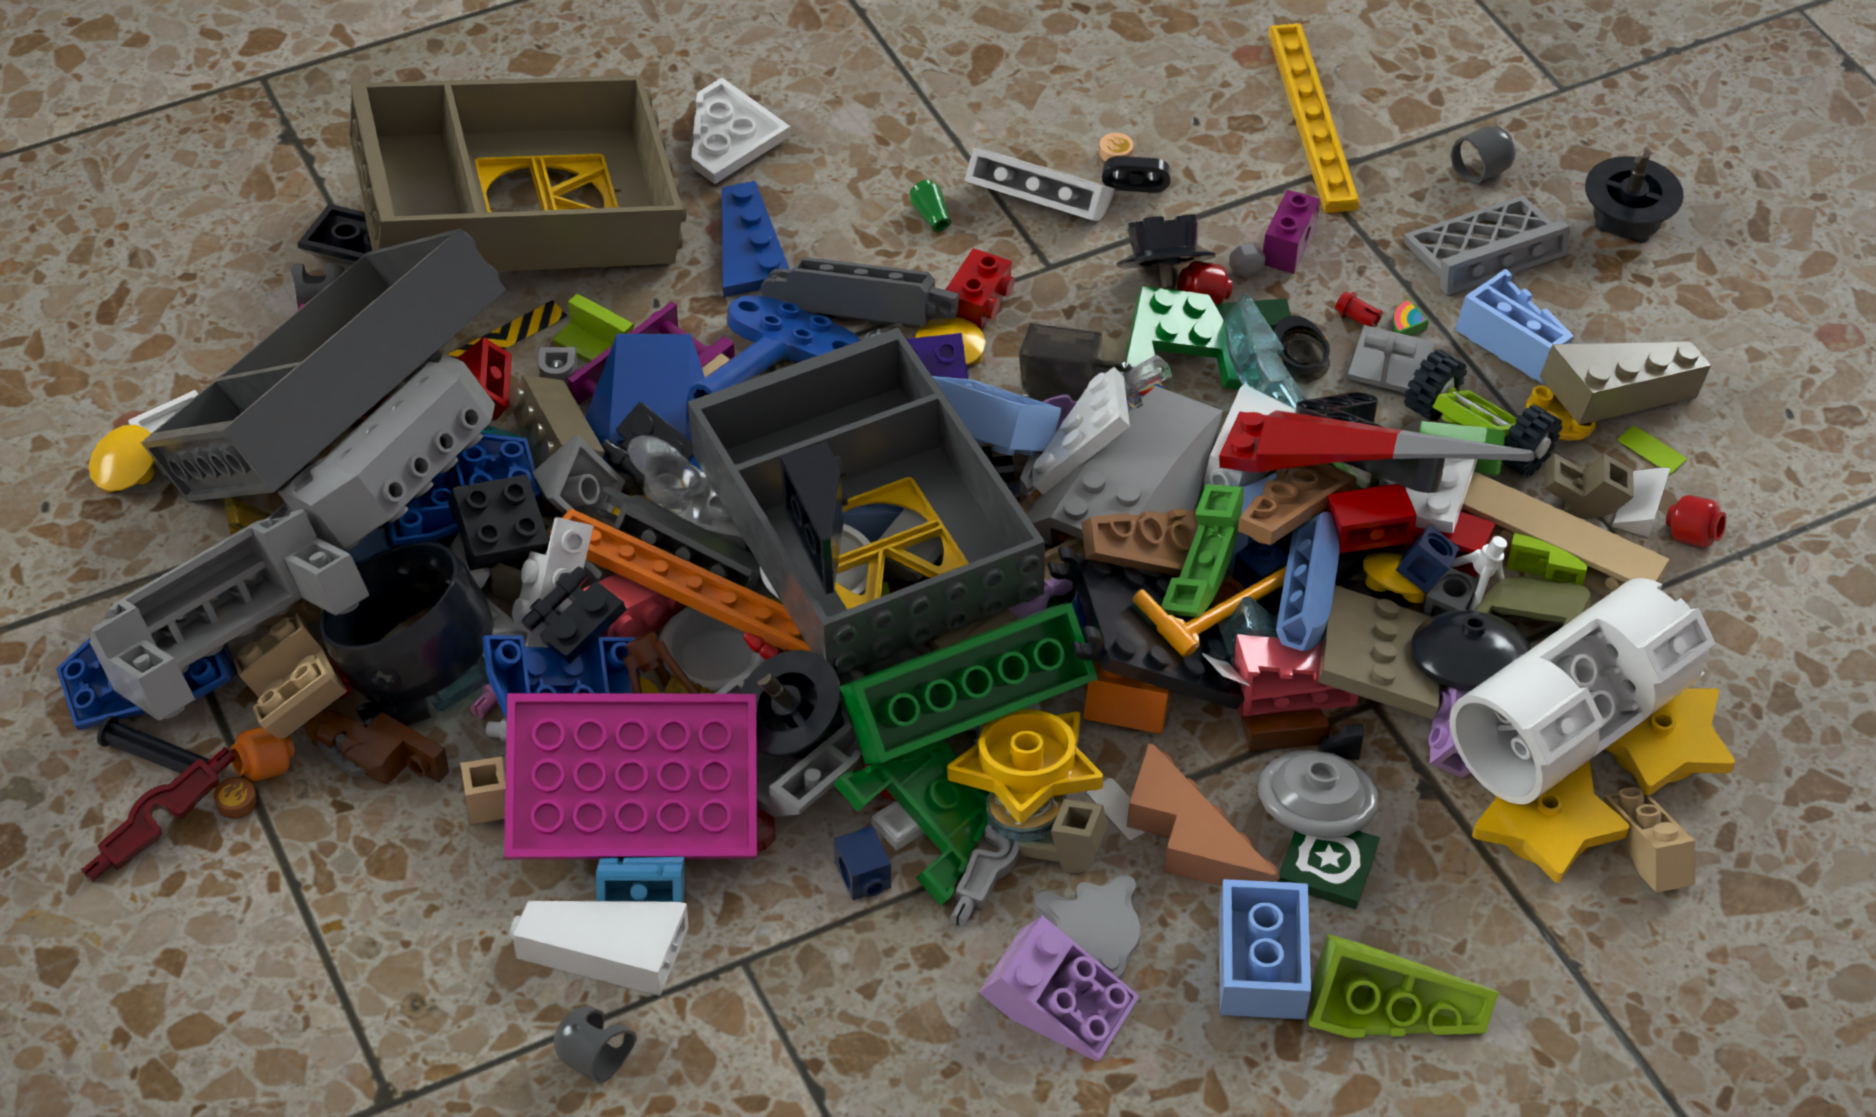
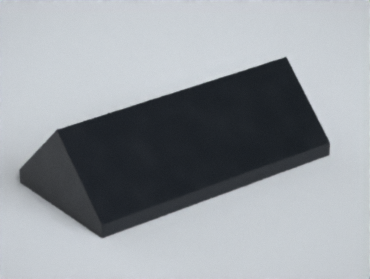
M328 204L298 241V248L318 258L353 265L367 252L372 251L365 213Z

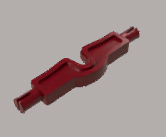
M223 747L208 762L205 763L202 759H198L169 784L160 785L145 792L132 806L128 819L98 844L100 854L85 867L81 868V872L93 883L111 865L117 870L121 869L133 857L158 841L162 836V829L156 820L152 818V813L158 809H163L168 814L173 815L175 819L185 818L199 801L219 784L218 774L236 760L234 755L226 747Z

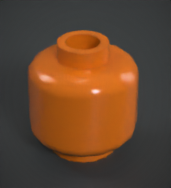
M261 726L245 730L237 735L235 744L230 747V752L236 759L232 762V766L239 776L243 775L251 782H259L280 776L287 772L290 758L294 757L293 741L290 736L278 739Z

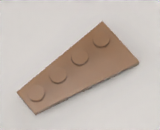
M1326 463L1278 469L1276 478L1266 483L1263 494L1256 496L1240 516L1238 531L1252 537L1256 542L1272 545L1325 510L1329 494L1355 490L1357 476Z
M1185 508L1172 509L1165 513L1147 511L1140 515L1131 516L1129 513L1091 516L1081 522L1085 557L1090 560L1180 577L1199 525L1195 517L1197 508L1185 511Z

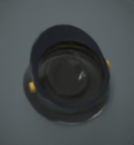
M1297 315L1286 316L1277 323L1274 330V341L1271 342L1266 351L1267 361L1275 372L1292 381L1310 382L1320 379L1327 373L1330 367V345L1328 338L1323 335L1314 323Z

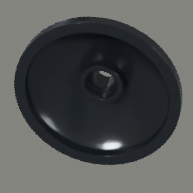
M1474 610L1448 611L1426 620L1415 630L1411 642L1412 658L1425 675L1440 684L1464 691L1473 690L1508 664L1531 650L1527 638L1510 622L1493 614Z

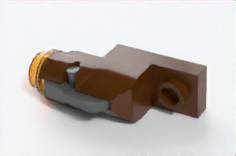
M323 709L311 718L307 725L306 734L311 738L313 745L317 746L323 755L338 765L350 777L365 774L376 781L388 784L407 765L415 774L419 776L426 775L438 783L449 773L446 751L443 746L383 712L367 725L364 722L346 717L336 710L328 711Z

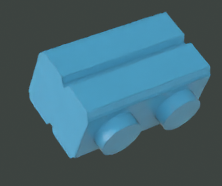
M684 856L624 857L623 859L618 857H600L596 870L597 901L683 903L685 896Z

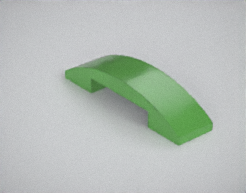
M1205 485L1195 513L1199 525L1180 577L1171 578L1161 608L1167 614L1200 617L1213 601L1224 579L1234 550L1243 505L1244 490L1242 487Z

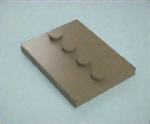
M1335 585L1331 612L1322 636L1318 682L1433 720L1439 708L1440 683L1425 675L1417 667L1411 655V642L1415 630L1432 617L1398 606L1388 599L1379 600Z

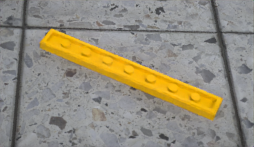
M1302 24L1269 26L1268 36L1324 213L1358 211L1360 201Z

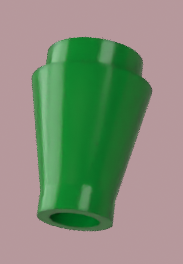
M923 180L915 184L909 193L911 197L910 204L927 221L934 232L944 231L950 226L951 219L948 216L941 187L932 180Z

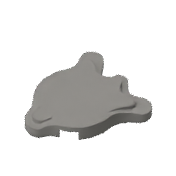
M1128 875L1117 876L1107 886L1081 882L1076 887V899L1068 900L1051 891H1042L1036 895L1034 909L1038 914L1048 919L1118 979L1121 980L1124 977L1125 966L1130 960V955L1139 946L1141 932L1138 915L1131 904V900L1136 892V881Z

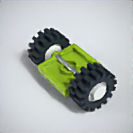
M1436 349L1434 353L1428 354L1427 360L1424 359L1420 363V369L1415 370L1413 374L1415 375L1414 379L1408 383L1410 388L1405 391V406L1430 421L1439 419L1440 415L1443 414L1442 418L1450 424L1505 431L1504 446L1534 451V460H1502L1501 463L1524 477L1532 476L1535 470H1539L1542 462L1548 459V453L1553 451L1555 447L1554 442L1560 437L1558 433L1562 430V420L1537 405H1530L1529 408L1523 410L1522 416L1515 417L1469 389L1460 390L1459 387L1465 381L1463 377L1467 374L1466 364L1442 350Z

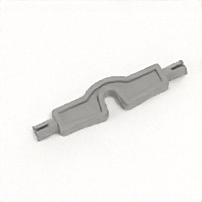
M993 816L985 828L984 840L1001 851L992 852L975 849L972 852L965 874L956 889V901H958V904L950 915L952 923L957 925L959 921V926L964 927L974 908L978 910L983 909L997 880L1006 876L1015 867L1020 856L1018 845L1025 828L1007 826Z

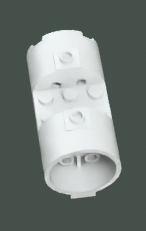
M1645 578L1629 580L1521 657L1457 700L1451 709L1450 729L1456 749L1469 771L1486 789L1507 802L1528 804L1537 799L1704 676V660L1709 657V649L1716 643L1699 608L1690 609L1681 598L1675 602L1666 593L1661 591L1662 584Z

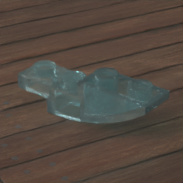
M1243 294L1225 317L1226 342L1236 374L1242 385L1245 384L1295 409L1297 402L1307 399L1279 358L1280 354L1284 351V347L1249 294Z

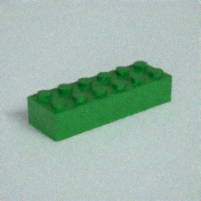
M1072 603L1052 606L840 686L841 696L865 764L883 763L1097 680L1098 677L1092 660L1077 658L1072 647L1074 641L1085 643Z

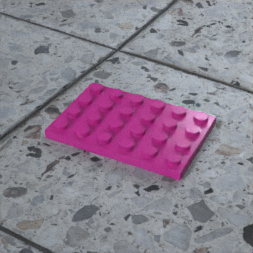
M507 693L505 860H599L600 857H618L623 859L624 857L684 856V859H757L756 694Z

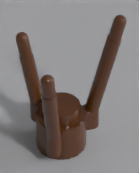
M654 631L644 634L625 645L630 655L624 657L623 660L629 671L633 694H643L638 667L641 668L643 673L654 669L667 694H677L662 666L664 661L689 694H700L669 653L664 641H659Z

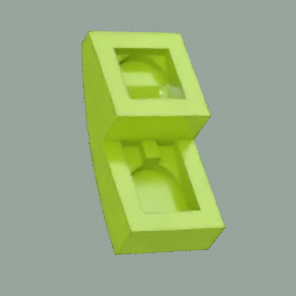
M1514 533L1506 569L1544 576V579L1583 586L1588 565L1555 545Z

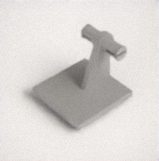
M1364 325L1347 379L1405 393L1410 388L1408 387L1409 381L1415 377L1413 375L1415 370L1420 369V363L1424 359L1427 360L1428 354L1432 352L1434 341Z

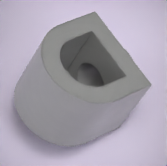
M539 347V377L564 380L568 387L567 378L578 369L576 347Z

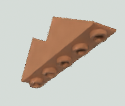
M1149 743L1129 801L1127 827L1170 838L1166 849L1164 872L1222 886L1223 879L1278 882L1280 876L1275 865L1269 860H1264L1256 852L1248 837L1233 828L1226 820L1222 810L1218 806L1210 804L1200 793L1197 784L1191 778H1186L1175 767L1173 760L1166 752L1160 751L1154 744Z

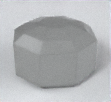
M1253 243L1239 245L1230 253L1229 265L1233 273L1240 278L1252 277L1264 268L1265 256L1261 248Z

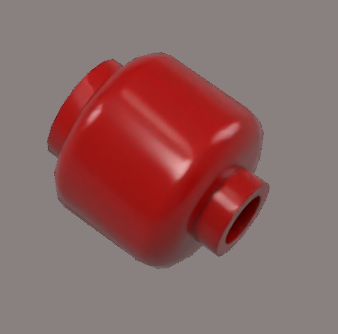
M1194 261L1187 268H1182L1177 282L1178 291L1208 294L1214 304H1221L1224 299L1228 300L1233 287L1232 280L1228 278L1226 269L1222 265L1203 261Z
M1685 495L1680 498L1676 505L1672 504L1669 507L1666 515V525L1671 527V534L1675 541L1706 548L1711 546L1714 541H1719L1722 538L1727 517L1726 513L1721 511V506L1717 501L1694 495Z

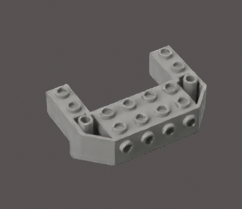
M437 350L403 380L404 384L325 458L309 462L278 491L285 503L269 518L274 521L290 516L292 511L303 509L317 538L345 552L351 550L361 542L365 535L385 522H394L404 515L408 510L406 504L413 497L417 498L426 493L433 486L431 480L438 473L442 474L448 471L458 462L456 457L458 453L463 449L471 448L482 439L483 435L480 432L491 422L495 403L464 362Z
M299 509L292 511L290 516L275 521L268 518L252 523L118 600L107 611L103 621L100 624H96L91 630L90 644L113 689L160 721L161 719H169L180 714L184 710L185 705L195 700L183 676V673L188 670L191 663L201 657L217 654L223 649V644L237 636L242 637L254 632L258 628L259 623L271 616L275 617L286 613L291 609L292 604L301 598L336 616L354 610L359 605L358 602L368 597L369 593L351 554L317 538L305 510Z

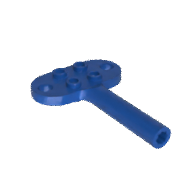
M758 295L739 297L734 299L728 306L727 325L734 333L754 343L691 387L689 399L691 401L754 379L781 360L799 363L861 340L853 332L831 322L829 318L804 311L795 303L783 302L771 297Z

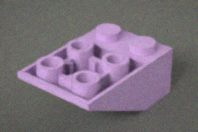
M1043 915L1018 932L978 992L1011 1020L1095 1061L1101 1059L1139 998L1137 993Z

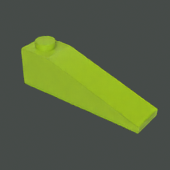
M1327 934L1314 973L1308 1024L1310 1027L1348 1038H1365V1035H1390L1391 1037L1416 1033H1433L1434 1035L1486 1033L1499 992L1380 949Z

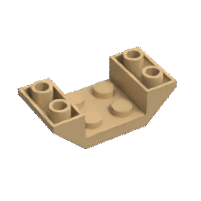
M297 612L289 618L285 617L277 621L267 635L257 642L253 641L245 645L239 651L237 657L233 659L239 676L259 698L257 704L252 707L258 723L264 730L278 739L289 736L347 692L332 659Z

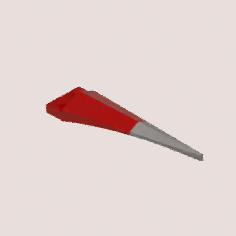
M1275 410L1269 415H1263L1258 412L1239 411L1219 454L1220 468L1258 473L1316 464L1380 459L1463 458L1533 461L1534 451Z

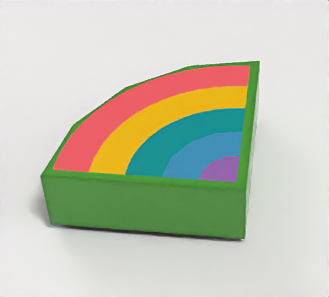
M1408 298L1401 302L1393 313L1392 332L1411 336L1426 330L1429 320Z

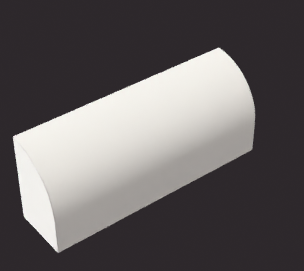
M973 148L964 181L1094 221L1101 220L1105 215L1115 192V188L980 148Z

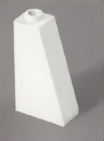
M1243 384L1238 391L1210 454L1202 485L1211 484L1243 488L1259 481L1269 472L1255 473L1220 468L1219 454L1239 411L1258 412L1263 415H1269L1275 410L1295 413V409Z
M528 901L522 915H517L512 922L510 940L514 941L516 959L661 996L689 928L687 904L681 902Z

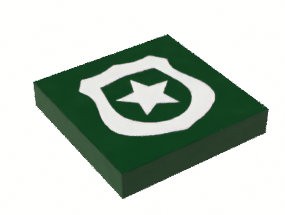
M1294 831L1279 872L1280 880L1278 882L1307 883L1308 895L1357 910L1379 846L1380 837L1356 831L1348 836L1321 838L1303 835Z

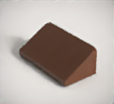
M1321 709L1242 716V724L1249 752L1319 745L1321 740L1330 734L1331 729Z

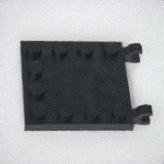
M1059 547L1058 554L1060 560L1064 563L1056 564L1049 562L1047 566L1050 575L1058 580H1070L1075 583L1088 626H1084L1082 629L1085 640L1088 643L1077 641L1072 643L1077 658L1098 661L1102 670L1235 710L1238 709L1245 699L1239 682L1222 676L1202 655L1204 653L1215 659L1225 661L1233 667L1218 623L1199 633V647L1190 656L1183 658L1156 630L1157 626L1132 601L1134 595L1144 589L1161 607L1170 580L1163 577L1149 576L1131 567L1124 568L1111 563L1086 559L1085 555L1075 554L1069 547ZM1211 604L1205 610V612L1212 608ZM1173 615L1175 618L1183 619L1185 622H1188L1195 618L1190 616Z

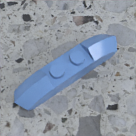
M1322 512L1292 532L1276 632L1281 645L1301 651H1307L1317 646L1322 639L1331 612L1339 560V538L1331 512Z

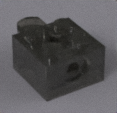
M1030 323L1019 351L1023 396L1041 402L1059 395H1069L1071 400L1078 401L1087 389L1089 382L1100 373L1105 374L1113 367L1124 376L1127 398L1136 376L1131 364L1104 360L1102 332Z

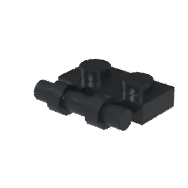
M641 401L638 402L615 429L626 441L619 447L609 439H606L601 444L605 451L604 455L609 458L608 463L616 470L621 468L635 479L634 484L642 491L647 489L656 497H659L666 489V485L657 478L661 472L665 471L673 479H676L694 458L692 442ZM636 450H639L652 461L647 467L644 468L631 458Z
M579 566L569 575L563 574L555 582L556 587L543 600L538 598L530 606L531 611L521 620L522 624L531 632L543 622L547 627L539 634L542 642L569 664L627 610L621 599L597 581L585 591L582 590L579 586L589 576ZM567 598L570 599L573 603L560 615L554 612Z

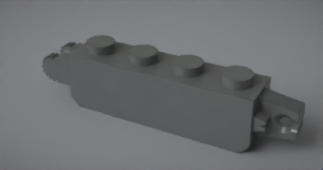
M803 257L792 270L775 268L768 275L769 278L764 280L760 288L762 289L761 293L764 294L763 296L795 303L800 309L814 315L818 313L828 314L841 320L851 318L867 319L873 324H883L886 322L900 323L907 328L925 327L930 319H955L959 309L958 293L936 288L935 279L929 272Z
M604 486L601 488L598 495L600 496L599 498L621 510L617 516L605 509L593 508L590 514L591 518L783 605L781 600L774 596L764 584L760 574V565L751 552L639 495L630 497L610 487Z

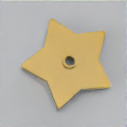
M1717 688L1684 690L1605 748V750L1612 752L1614 758L1625 770L1634 775L1639 786L1647 796L1652 795L1667 783L1683 780L1693 773L1729 774L1733 771L1735 764L1734 757L1711 726L1719 696Z
M1020 709L982 724L978 743L947 766V778L949 781L994 792L1018 823L1025 822L1053 796L1103 788L1102 772L1077 748L1080 732V712L1078 711L1053 715L1040 710Z
M1589 760L1528 804L1510 803L1495 795L1496 799L1475 823L1472 837L1482 841L1505 845L1517 856L1536 863L1555 883H1560L1574 860L1586 848L1627 838L1630 825L1594 794Z

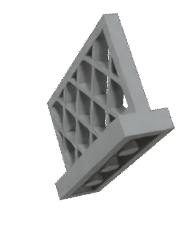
M1522 195L1404 234V244L1440 277V289L1446 295H1450L1483 284L1504 269L1513 274L1567 256L1570 226L1563 220L1552 222ZM1521 209L1526 216L1510 214V212ZM1483 221H1491V222H1497V224H1496V226H1495V225L1482 224V223H1480V222H1483ZM1503 224H1511L1522 227L1521 229H1514L1502 226ZM1528 227L1535 228L1529 231L1527 230ZM1452 231H1463V232H1467V234H1466V235H1459V234H1453V233H1449V232H1452ZM1473 234L1489 235L1492 237L1491 239L1473 237ZM1425 240H1428V241L1437 242V244H1436V245H1430V244H1423V243H1421V242H1422V241H1425ZM1443 244L1460 245L1462 247L1461 249L1443 247Z

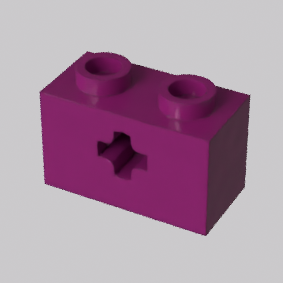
M1287 189L1265 233L1263 246L1265 266L1295 274L1316 231L1320 198Z

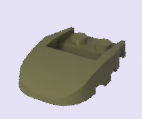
M1510 577L1495 583L1483 597L1475 611L1489 614L1494 612L1502 616L1517 615L1530 617L1532 620L1539 622L1555 621L1564 623L1563 626H1565L1593 606L1590 591L1581 585L1542 578Z

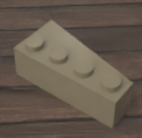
M1691 341L1552 344L1540 378L1575 421L1582 425L1696 398L1710 370L1711 364Z
M522 374L519 386L515 387L512 392L511 407L520 437L527 438L535 469L573 436H579L603 459L605 451L564 380ZM542 491V499L538 500L541 512L564 515L546 498Z

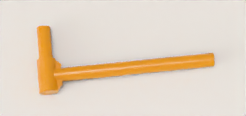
M1286 567L1209 609L1200 617H1195L1188 622L1175 618L1173 615H1168L1144 589L1137 592L1132 601L1157 626L1156 630L1185 658L1194 653L1199 647V633L1284 585Z

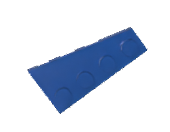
M755 181L722 187L723 298L762 290L760 289L762 287L761 284L765 279L769 278L768 275L772 270L774 271L775 268H780V270L790 269Z

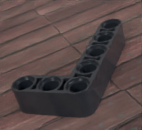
M1348 392L1296 403L1295 413L1383 427L1375 424L1378 398L1368 393ZM1445 458L1380 459L1344 463L1418 492L1436 493L1440 491Z

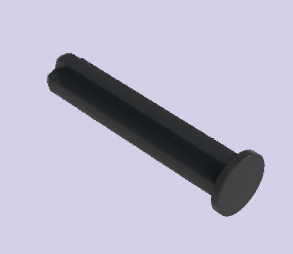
M113 715L103 721L97 735V743L102 747L114 746L178 773L185 771L198 759H202L205 763L210 760L121 724L119 719Z

